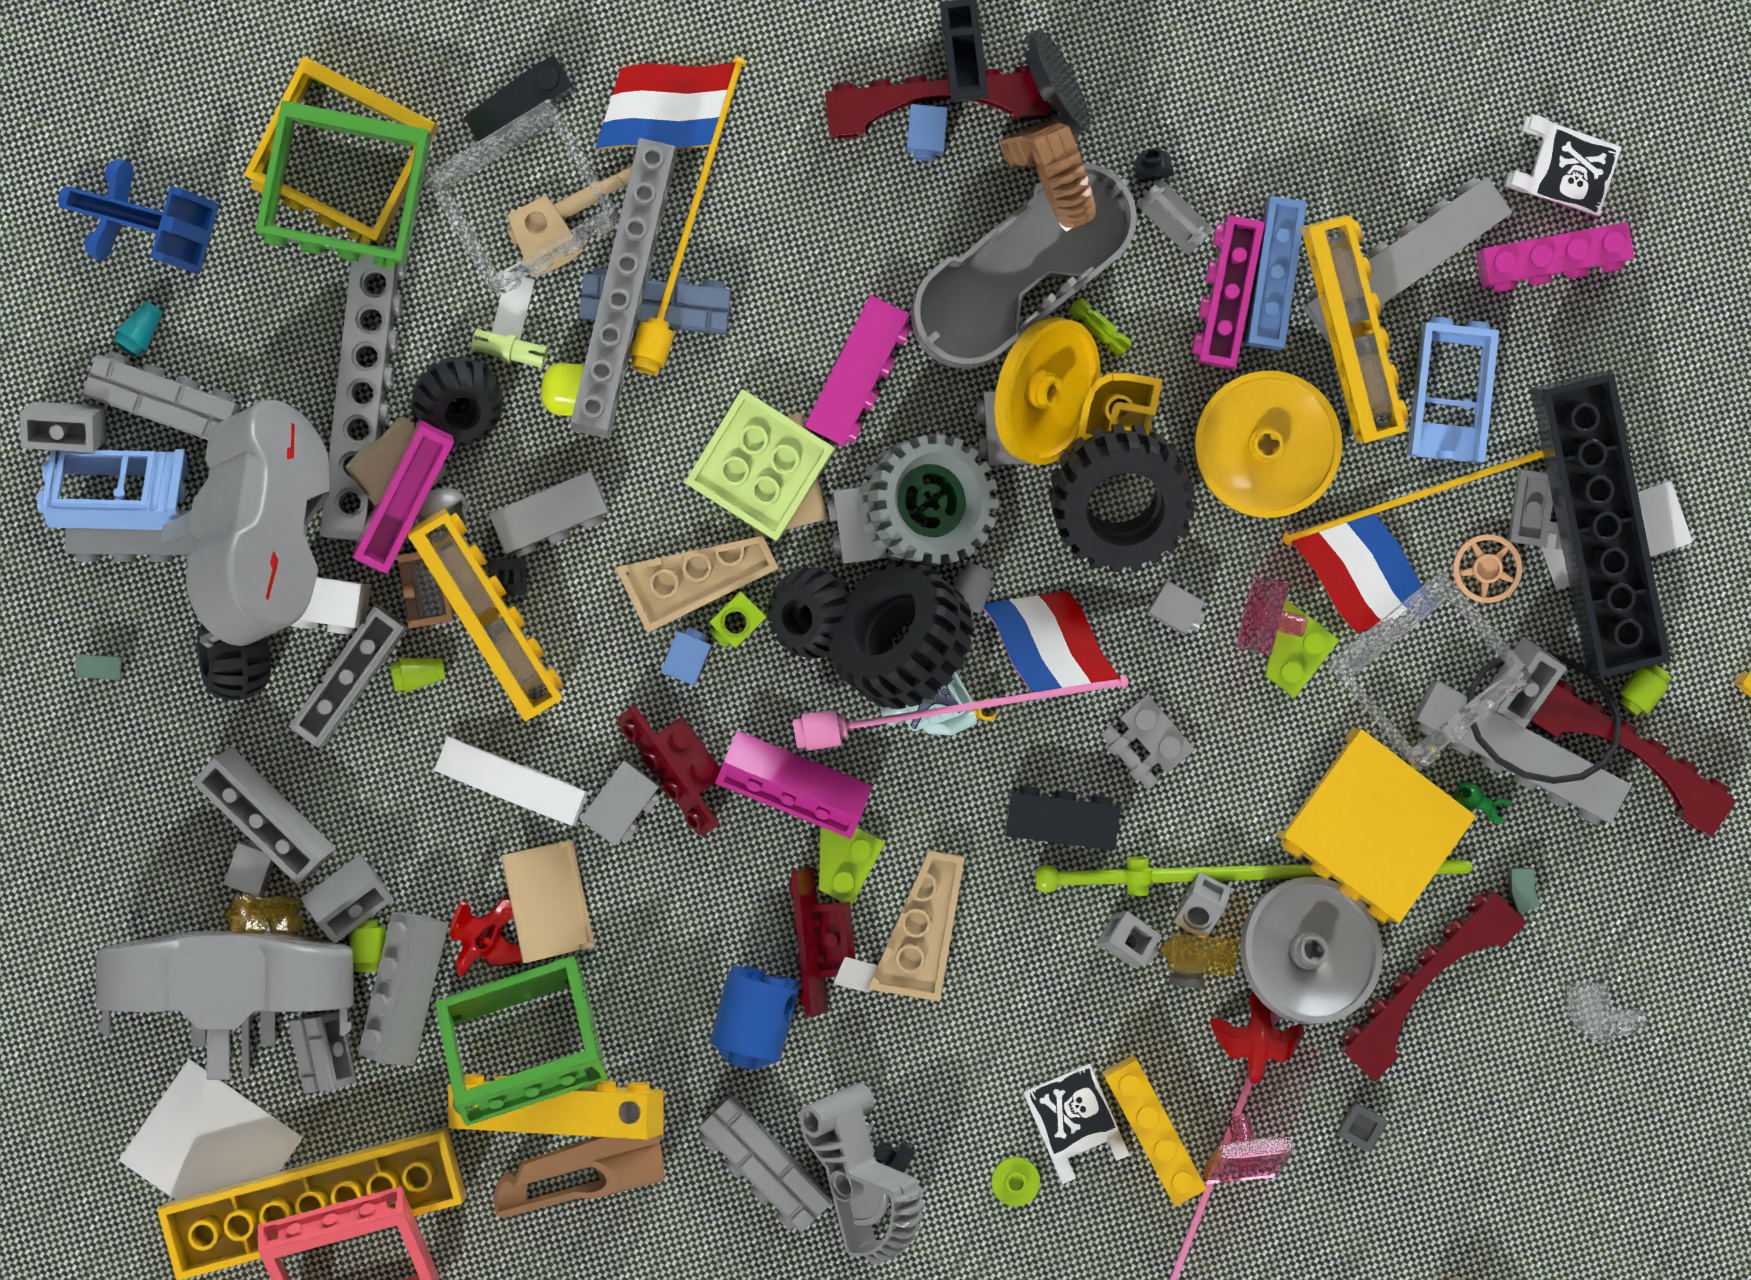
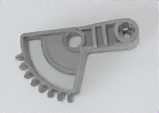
M855 1083L803 1107L800 1110L799 1119L804 1140L826 1168L847 1254L850 1256H865L874 1265L897 1257L916 1239L915 1234L921 1229L919 1222L924 1218L920 1209L925 1206V1203L920 1196L925 1191L919 1186L918 1180L915 1177L883 1165L874 1159L872 1152L874 1142L869 1139L873 1126L866 1125L864 1116L871 1113L874 1108V1097L865 1084ZM890 1196L891 1221L884 1240H876L871 1225L881 1220L886 1213Z

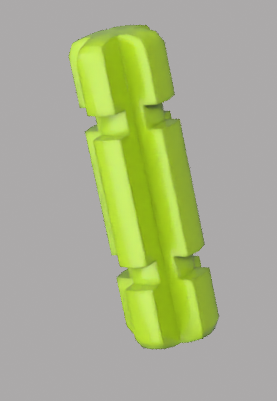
M1079 297L1070 306L1069 313L1076 320L1079 321L1081 319L1084 322L1083 326L1103 344H1109V349L1116 356H1122L1130 348L1131 340L1123 333H1117V328L1097 310L1093 311L1090 308L1092 305L1084 298Z

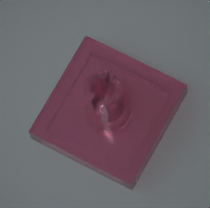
M1253 577L1235 648L1271 656L1277 631L1299 637L1304 635L1308 618L1283 610L1289 583Z
M1238 1115L1230 1118L1228 1124L1233 1143L1218 1144L1203 1169L1205 1183L1211 1184L1276 1177L1293 1152L1290 1137L1254 1140L1249 1115Z

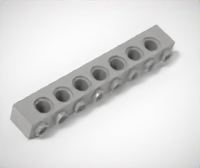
M642 138L638 140L571 418V425L575 432L610 439L677 160L676 147L674 145Z
M382 247V248H387V249L395 250V248H391V247ZM360 256L359 262L351 261L328 457L330 464V493L323 503L319 537L358 541L372 513L373 503L348 473L345 466L367 442H377L381 437L382 426L388 425L390 405L384 404L386 389H392L394 380V368L389 367L390 353H396L398 345V331H393L394 316L400 317L402 310V295L397 294L399 280L405 279L407 262L406 265L396 264L395 269H387L373 265L374 259ZM375 275H383L386 279V287L379 294H371L368 289L369 280ZM372 311L379 312L382 317L380 327L374 331H368L364 326L366 315ZM366 348H374L378 354L377 362L371 367H363L360 363V354ZM363 384H369L374 392L373 398L366 404H360L356 399V390ZM364 420L369 426V434L365 439L357 441L353 438L351 429L354 423ZM350 493H356L361 500L359 510L353 514L347 513L343 507V500Z

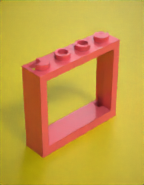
M402 1186L258 1225V1252L271 1280H291L281 1260L283 1256L393 1226L398 1227L418 1276L403 1280H440L438 1271ZM396 1204V1207L388 1209V1205ZM278 1235V1239L272 1240V1236Z

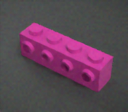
M1228 215L1224 219L1223 224L1217 223L1213 239V245L1219 246L1216 261H1209L1206 281L1212 282L1209 297H1202L1199 309V317L1204 318L1202 333L1195 332L1191 351L1192 354H1197V364L1233 370L1237 366L1265 222Z
M1628 222L1483 248L1475 253L1481 288L1494 287V292L1516 289V282L1530 280L1531 286L1553 282L1552 276L1565 273L1567 279L1584 277L1589 275L1588 269L1602 267L1603 273L1625 269V262L1634 259Z

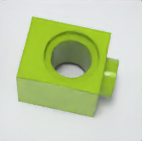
M740 591L709 622L714 627L710 633L724 648L729 644L737 648L767 616ZM735 611L742 613L746 618V627L740 633L730 632L725 624L727 616Z

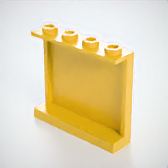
M1351 728L1344 738V741L1347 742L1346 746L1284 831L1278 830L1276 835L1284 841L1281 847L1296 858L1303 855L1313 862L1310 869L1325 880H1328L1331 876L1341 884L1338 890L1355 902L1359 898L1370 906L1367 912L1384 924L1387 920L1400 923L1476 816L1364 730Z

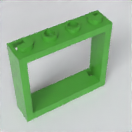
M282 100L255 232L265 237L264 243L273 246L286 247V242L301 244L300 250L308 253L322 255L323 249L336 251L337 258L347 261L359 262V257L361 256L374 259L373 265L382 268L395 269L396 264L406 265L432 134L429 130ZM295 123L416 147L395 250L274 226Z
M575 956L558 959L552 963L522 971L516 975L495 982H489L483 986L435 1001L454 1102L466 1126L608 1080L585 978ZM568 987L571 988L585 1051L470 1089L466 1088L454 1025Z

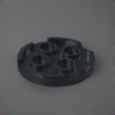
M1036 30L1025 36L1024 42L1026 45L1029 44L1030 47L1029 50L1025 51V58L1043 100H1048L1053 110L1057 113L1060 112L1062 117L1058 118V122L1069 126L1073 135L1077 136L1088 130L1091 120L1085 98L1061 51L1042 30Z

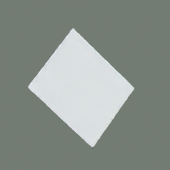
M188 1059L119 1161L177 1200L279 1172L303 1137L221 1080H207V1071L191 1059Z

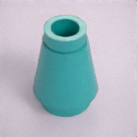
M144 301L115 330L117 335L113 342L127 353L138 357L142 351H147L163 312L150 302Z

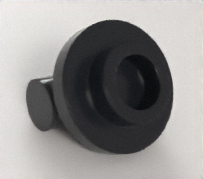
M1157 148L1147 149L1138 155L1135 159L1137 183L1174 176L1171 156Z

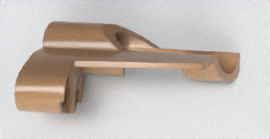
M628 1101L624 1106V1116L639 1118V1106L635 1102ZM660 1136L648 1140L594 1137L523 1161L519 1170L506 1173L496 1185L493 1196L496 1216L507 1218L577 1198H601L661 1182L664 1180V1163ZM588 1167H593L598 1171L600 1179L598 1181L527 1199L529 1183Z

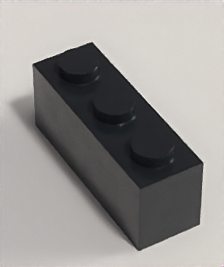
M1019 785L1018 792L1010 791L1005 836L1115 851L1121 806L1113 804V797L1091 795V801L1076 799V792L1055 790V796L1040 795L1041 788Z

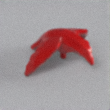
M508 896L502 898L491 912L481 918L472 916L471 907L467 902L462 901L459 903L452 919L450 937L453 940L463 942V948L456 960V970L460 977L469 971L473 962L480 956L491 967L509 966L523 962L519 944H512L506 941L500 933L505 923L514 918Z
M1251 992L1249 995L1251 1018L1248 1026L1236 1028L1230 1026L1228 1021L1221 1020L1218 1017L1216 1019L1211 1018L1210 1024L1221 1047L1231 1058H1248V1078L1252 1084H1256L1264 1076L1267 1060L1274 1059L1279 1063H1283L1292 1055L1301 1039L1304 1028L1297 1024L1290 1026L1287 1031L1281 1032L1274 1029L1270 1018L1271 1010L1260 1001L1254 992Z

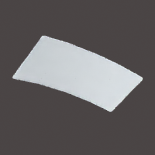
M1671 481L1638 492L1650 557L1692 543L1687 523ZM1548 533L1547 547H1541L1555 588L1560 590L1570 586L1563 550L1555 549L1557 534Z

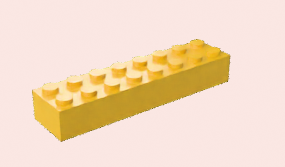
M446 1126L166 1202L157 1211L176 1280H183L260 1259L261 1257L258 1252V1225L400 1186L403 1188L414 1217L462 1204L467 1194L449 1128ZM395 1203L388 1205V1209L396 1207ZM278 1235L272 1236V1240L278 1239Z

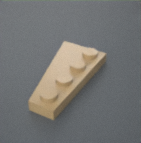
M758 536L615 567L646 632L649 633L779 569L764 537Z
M928 850L870 981L869 990L940 1001L965 856Z

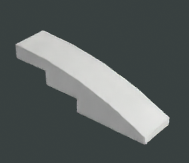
M448 736L434 771L571 826L576 825L588 795L587 791L533 768L520 765L492 752L484 751Z

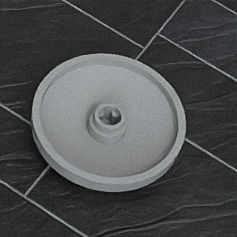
M1300 877L1280 883L1265 892L1256 901L1244 922L1240 940V954L1246 979L1255 995L1267 1008L1292 1022L1316 1025L1343 1019L1355 1012L1366 1002L1375 989L1381 973L1383 948L1377 923L1374 917L1367 912L1368 907L1360 898L1355 902L1338 890L1341 884L1335 881L1325 880L1321 877Z

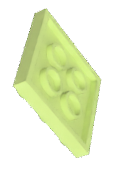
M742 389L684 483L773 540L779 541L833 455L836 447Z

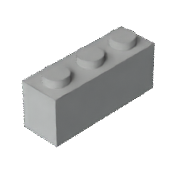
M588 471L489 513V516L505 554L515 553L518 559L537 551L535 544L543 540L549 539L550 544H554L570 537L569 529L582 524L584 530H587L605 522L603 515L610 513L594 473Z

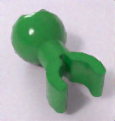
M1471 782L1462 783L1455 790L1454 799L1467 810L1472 811L1478 808L1486 812L1491 822L1495 824H1504L1506 822L1504 818L1498 816L1496 809L1492 806L1502 805L1503 807L1512 806L1510 800L1505 798L1492 800L1484 796L1481 788ZM1459 790L1462 791V797L1459 796Z

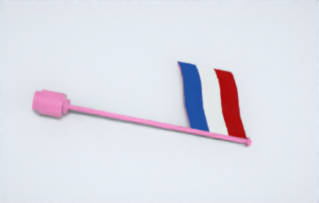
M1068 591L986 603L983 608L998 629L1013 667L1031 693L846 722L845 715L838 716L837 709L802 714L800 719H793L797 749L807 748V751L842 746L841 738L848 737V729L1122 686L1123 690L1128 686L1129 681L1124 675L1119 677L1100 650L1087 618L1074 597Z

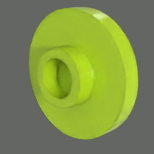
M1010 1157L1004 1159L995 1167L991 1184L994 1194L1001 1202L1010 1206H1022L1032 1201L1037 1195L1040 1188V1176L1036 1167L1029 1160L1022 1157Z

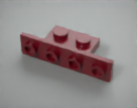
M635 705L617 717L622 733L638 748L642 754L644 764L656 773L663 783L667 796L676 801L684 812L687 824L697 831L700 836H704L719 826V821L699 794L716 782L721 768L686 719L681 716L658 734H655Z
M807 867L791 872L789 891L794 900L795 916L793 918V929L797 935L799 949L797 966L801 971L802 979L800 999L802 1006L805 1008V1016L815 1017L828 1012L825 977H836L844 958L856 959L850 901L817 903L814 867Z

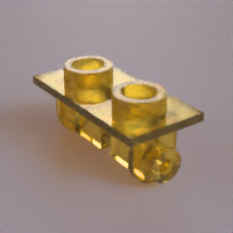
M243 895L233 899L222 915V918L229 919V928L235 930L236 933L264 934L266 931L265 922H268L270 934H295L297 931H301L304 925L303 917L297 916V911L302 906L303 901L301 898H289L285 895L273 898Z
M1172 933L1171 939L1167 942H1162L1160 954L1168 960L1167 970L1235 976L1239 940Z

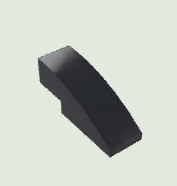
M977 0L940 2V20L951 102L988 98V87Z

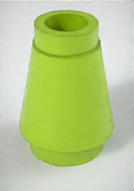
M398 658V662L390 663L395 692L404 690L405 694L438 682V680L445 679L442 658Z

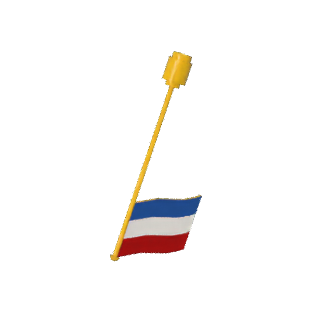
M736 57L732 60V63L699 67L652 63L630 65L620 68L595 151L617 147H637L639 138L674 145L676 150L709 146L657 318L650 317L648 322L639 323L629 357L632 361L630 367L642 373L658 375L660 368L665 367L675 333L669 329L670 324L663 320L741 67H746V62L742 57Z
M1540 450L1290 535L1288 532H1285L1282 540L1288 546L1293 544L1311 565L1338 613L1357 633L1439 606L1440 604L1432 598L1420 583L1397 540L1375 513L1544 457L1543 451Z

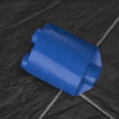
M732 965L731 970L728 971L709 1043L718 1049L727 1063L738 1067L755 1070L781 1061L799 992L797 988L799 981L781 975L777 977L765 975V970L755 967Z

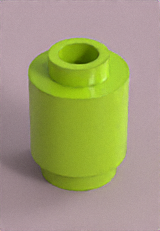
M1657 665L1636 669L1618 693L1623 698L1620 705L1637 717L1641 712L1649 715L1669 689L1667 684L1672 677Z
M369 918L349 933V947L353 951L354 972L378 971L386 939V926L378 925V919Z

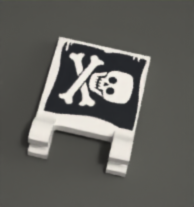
M1538 115L1527 116L1521 131L1543 138L1531 176L1516 170L1513 173L1508 172L1504 187L1528 193L1599 217L1621 146L1557 125Z
M1087 1064L1023 1092L1062 1184L1076 1179L1068 1159L1102 1143H1109L1116 1161L1130 1156L1091 1064Z

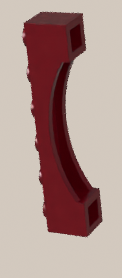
M1028 65L1015 67V73L1000 74V69H986L988 98L966 100L988 105L1011 116V123L1044 120L1049 117L1048 100H1043ZM947 73L941 75L942 80L927 81V76H913L905 78V84L891 85L890 80L883 79L868 82L869 87L854 89L853 83L832 85V91H825L829 140L866 137V129L870 125L896 110L911 104L951 100Z
M1561 679L1558 680L1529 722L1551 737L1559 738L1562 732H1580L1594 735L1613 743L1614 721L1604 715L1607 709L1588 698L1586 703L1574 696L1576 689ZM1621 719L1619 746L1642 761L1660 779L1677 807L1674 813L1675 817L1703 835L1713 837L1736 802V799L1727 794L1730 788L1713 777L1706 781L1698 776L1699 768L1681 757L1678 762L1666 755L1669 750L1666 746L1652 738H1649L1647 742L1635 735L1638 729Z
M1490 889L1485 894L1482 891L1478 892L1468 902L1466 906L1469 909L1468 912L1460 920L1457 917L1452 919L1441 932L1444 937L1435 946L1432 944L1426 946L1416 958L1419 963L1409 973L1406 970L1403 971L1392 982L1391 987L1393 990L1385 999L1382 997L1377 998L1367 1008V1018L1359 1026L1356 1023L1351 1025L1341 1036L1340 1039L1343 1043L1338 1048L1374 1082L1400 1057L1395 1049L1401 1026L1411 1006L1424 988L1441 971L1461 957L1491 945L1502 949L1527 923L1496 892Z

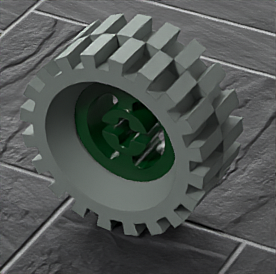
M941 434L913 438L890 446L891 450L881 452L875 458L878 464L868 466L864 475L871 478V481L860 485L859 494L867 495V502L858 504L859 514L868 513L870 521L862 524L866 533L876 532L878 537L872 543L877 549L889 548L886 554L887 558L892 561L904 559L903 564L910 561L933 567L960 561L959 558L970 556L976 552L973 546L983 545L989 536L982 531L994 528L997 519L989 516V511L999 509V499H990V490L998 489L995 479L986 480L984 473L991 470L987 461L975 462L974 459L979 454L975 448L961 449L963 440L956 437L945 440L946 435ZM922 478H929L932 481H934L937 485H926L923 482ZM941 489L943 495L932 497L925 503V509L917 510L909 515L908 509L919 507L925 502V496L935 494ZM914 520H926L928 528L920 526Z

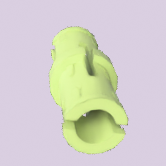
M478 328L475 330L474 336L477 338L472 339L471 351L501 357L502 361L506 363L516 361L536 366L540 369L544 368L546 361H543V359H547L548 346L518 340L517 335L509 334L506 337L482 331Z

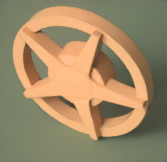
M1479 535L1466 541L1457 551L1453 562V576L1460 591L1470 599L1482 603H1494L1507 598L1517 588L1522 577V561L1517 549L1508 540L1496 535ZM1493 540L1503 544L1504 547L1495 555L1483 554L1476 542ZM1472 546L1476 556L1472 568L1459 571L1460 561L1464 552ZM1508 550L1512 553L1515 560L1516 572L1514 578L1503 572V565L1500 561ZM1474 575L1481 582L1480 596L1470 592L1463 584L1460 576ZM1498 579L1511 583L1509 588L1503 593L1494 597H1486L1489 583L1496 582Z

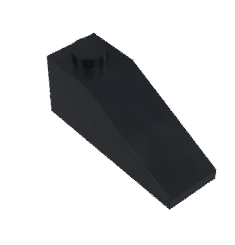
M553 54L519 75L463 118L482 149L570 97L576 93V90Z

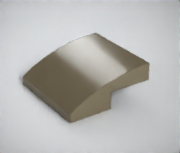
M399 417L377 442H367L345 466L346 470L374 506L415 429L408 418ZM442 465L432 487L448 472L444 465Z

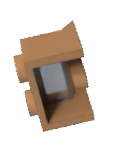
M415 552L397 555L409 629L453 622L452 614H456L420 554Z

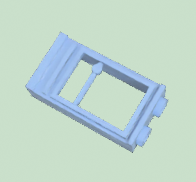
M1431 317V323L1426 322L1420 325V341L1406 456L1469 463L1485 462L1499 330L1489 329L1490 323L1468 321L1466 327L1453 325V319ZM1432 341L1482 346L1476 402H1472L1470 399L1459 401L1426 397ZM1425 403L1461 406L1465 410L1475 408L1473 427L1423 422Z
M175 449V452L96 450L94 453L51 450L49 461H44L42 477L45 486L44 491H38V512L44 514L47 528L162 530L163 525L180 517L177 508L178 501H184L185 499L182 477H189L190 472L185 450ZM64 474L119 475L118 487L113 492L115 500L60 499ZM126 475L145 476L141 501L122 500L125 498L124 484Z

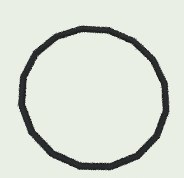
M1505 653L1481 668L1468 688L1466 716L1475 740L1497 764L1522 778L1551 784L1584 780L1608 764L1620 745L1621 716L1612 693L1596 676L1588 673L1584 666L1566 656L1551 653L1560 662L1586 675L1605 695L1614 717L1613 743L1603 759L1582 773L1558 777L1526 772L1501 758L1483 739L1473 715L1475 690L1485 674L1504 663L1511 653Z

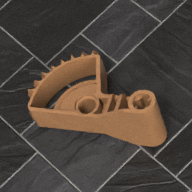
M1062 115L1001 138L998 141L1010 170L1018 167H1035L1057 222H1059L1062 229L1068 231L1073 228L1078 229L1085 226L1086 223L1093 221L1096 206L1089 179L1076 145L1079 143L1078 136L1072 134L1069 126L1058 122V118L1062 117Z

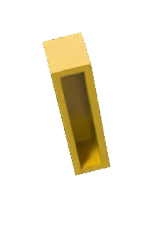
M1132 1055L1102 1071L1174 1206L1176 1207L1207 1190L1136 1057Z

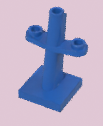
M123 159L111 161L106 167L105 179L109 182L107 197L69 186L61 189L58 195V205L60 208L101 219L95 232L89 233L85 240V250L93 259L103 261L108 258L121 225L156 234L150 258L185 271L200 274L219 208L218 203L170 186L163 212L128 203L133 167L129 161Z

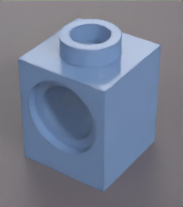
M911 104L906 153H913V159L935 161L936 156H943L948 107Z
M687 627L685 633L677 631L661 672L695 686L712 647V644L705 642L708 635Z

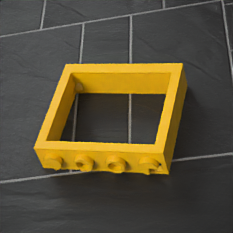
M303 56L244 176L253 181L250 186L251 188L263 194L266 180L265 173L269 165L281 102L284 100L300 104L312 80L399 124L429 130L432 134L431 144L439 130V126L435 122ZM414 147L374 228L284 183L281 189V195L286 197L283 204L302 214L305 208L318 213L316 221L336 230L338 224L351 230L349 237L359 243L369 245L373 241L381 245L406 196L416 147Z

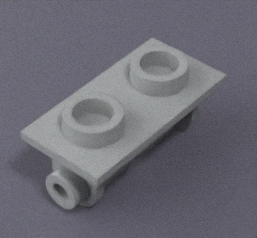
M1162 178L1136 204L1188 256L1214 230Z

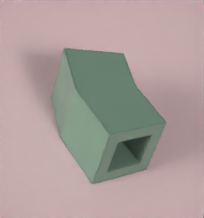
M76 654L75 677L121 680L122 657Z
M1508 867V893L1513 908L1517 913L1540 907L1535 891V869L1531 867Z

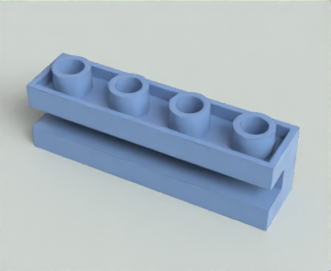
M1270 196L1265 201L1262 219L1265 225L1253 280L1243 346L1281 351V349L1285 348L1302 238L1300 227L1304 225L1307 201Z

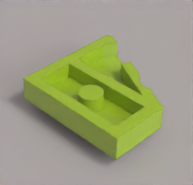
M1282 597L1278 603L1279 609L1264 676L1295 698L1339 642V639L1286 598Z
M821 827L819 890L841 902L850 901L851 907L886 842L859 827H856L851 839Z

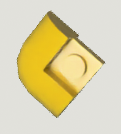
M1126 372L1110 373L1098 378L1088 389L1083 400L1076 439L1080 436L1084 440L1091 438V430L1101 427L1102 432L1112 431V424H1123L1124 429L1130 431L1132 425L1142 426L1145 428L1146 434L1149 435L1153 415L1156 416L1163 379Z

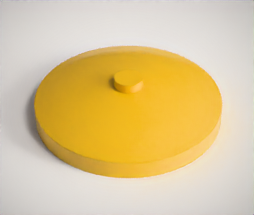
M1048 317L1039 320L1021 334L1005 359L996 387L994 414L999 438L1005 449L1016 459L1035 465H1046L1057 461L1064 451L1069 452L1073 448L1072 443L1076 440L1083 400L1092 384L1098 378H1101L1100 357L1097 345L1091 333L1082 324L1061 317Z
M1258 371L1242 375L1230 381L1210 398L1200 414L1196 425L1194 455L1204 483L1219 501L1247 516L1277 518L1305 509L1327 490L1340 465L1342 433L1333 407L1315 386L1290 373Z

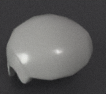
M438 488L429 491L414 522L418 524L446 508L450 516L457 513L464 523L467 520L465 508L466 510L469 509L468 503L463 494L454 488ZM442 524L430 531L428 536L431 540H435L450 532L446 525Z

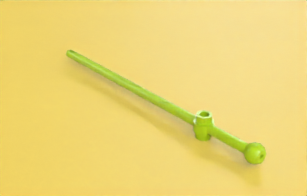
M1133 856L1127 858V867L1120 870L1058 871L1052 865H1042L1035 870V885L1038 891L1050 893L1055 891L1058 886L1125 884L1127 885V895L1146 896L1149 895V885L1152 883L1193 882L1199 872L1216 881L1295 879L1321 876L1310 869L1311 864L1152 869L1149 867L1148 857ZM1445 860L1435 875L1467 874L1472 871L1473 866L1468 860Z

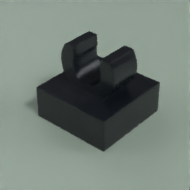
M527 558L489 559V578L494 575L497 576L507 593L504 596L528 595Z
M902 1139L897 1149L881 1140L874 1152V1156L887 1163L888 1167L904 1172L916 1150L914 1145Z

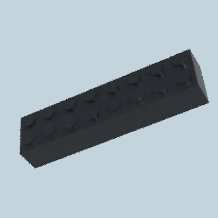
M1597 371L1531 387L1530 391L1588 673L1603 678L1671 661L1614 373Z

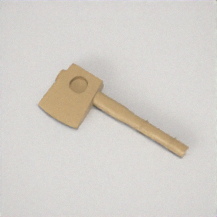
M632 165L618 173L615 172L616 174L601 182L585 187L555 204H552L547 195H544L507 215L511 227L506 230L514 245H519L532 278L560 268L584 251L564 222V219L595 204L617 189L625 188L624 186L629 182Z

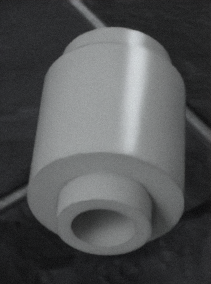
M967 561L964 570L960 568L953 587L964 596V600L971 609V615L974 612L981 614L994 583L991 581L994 572Z

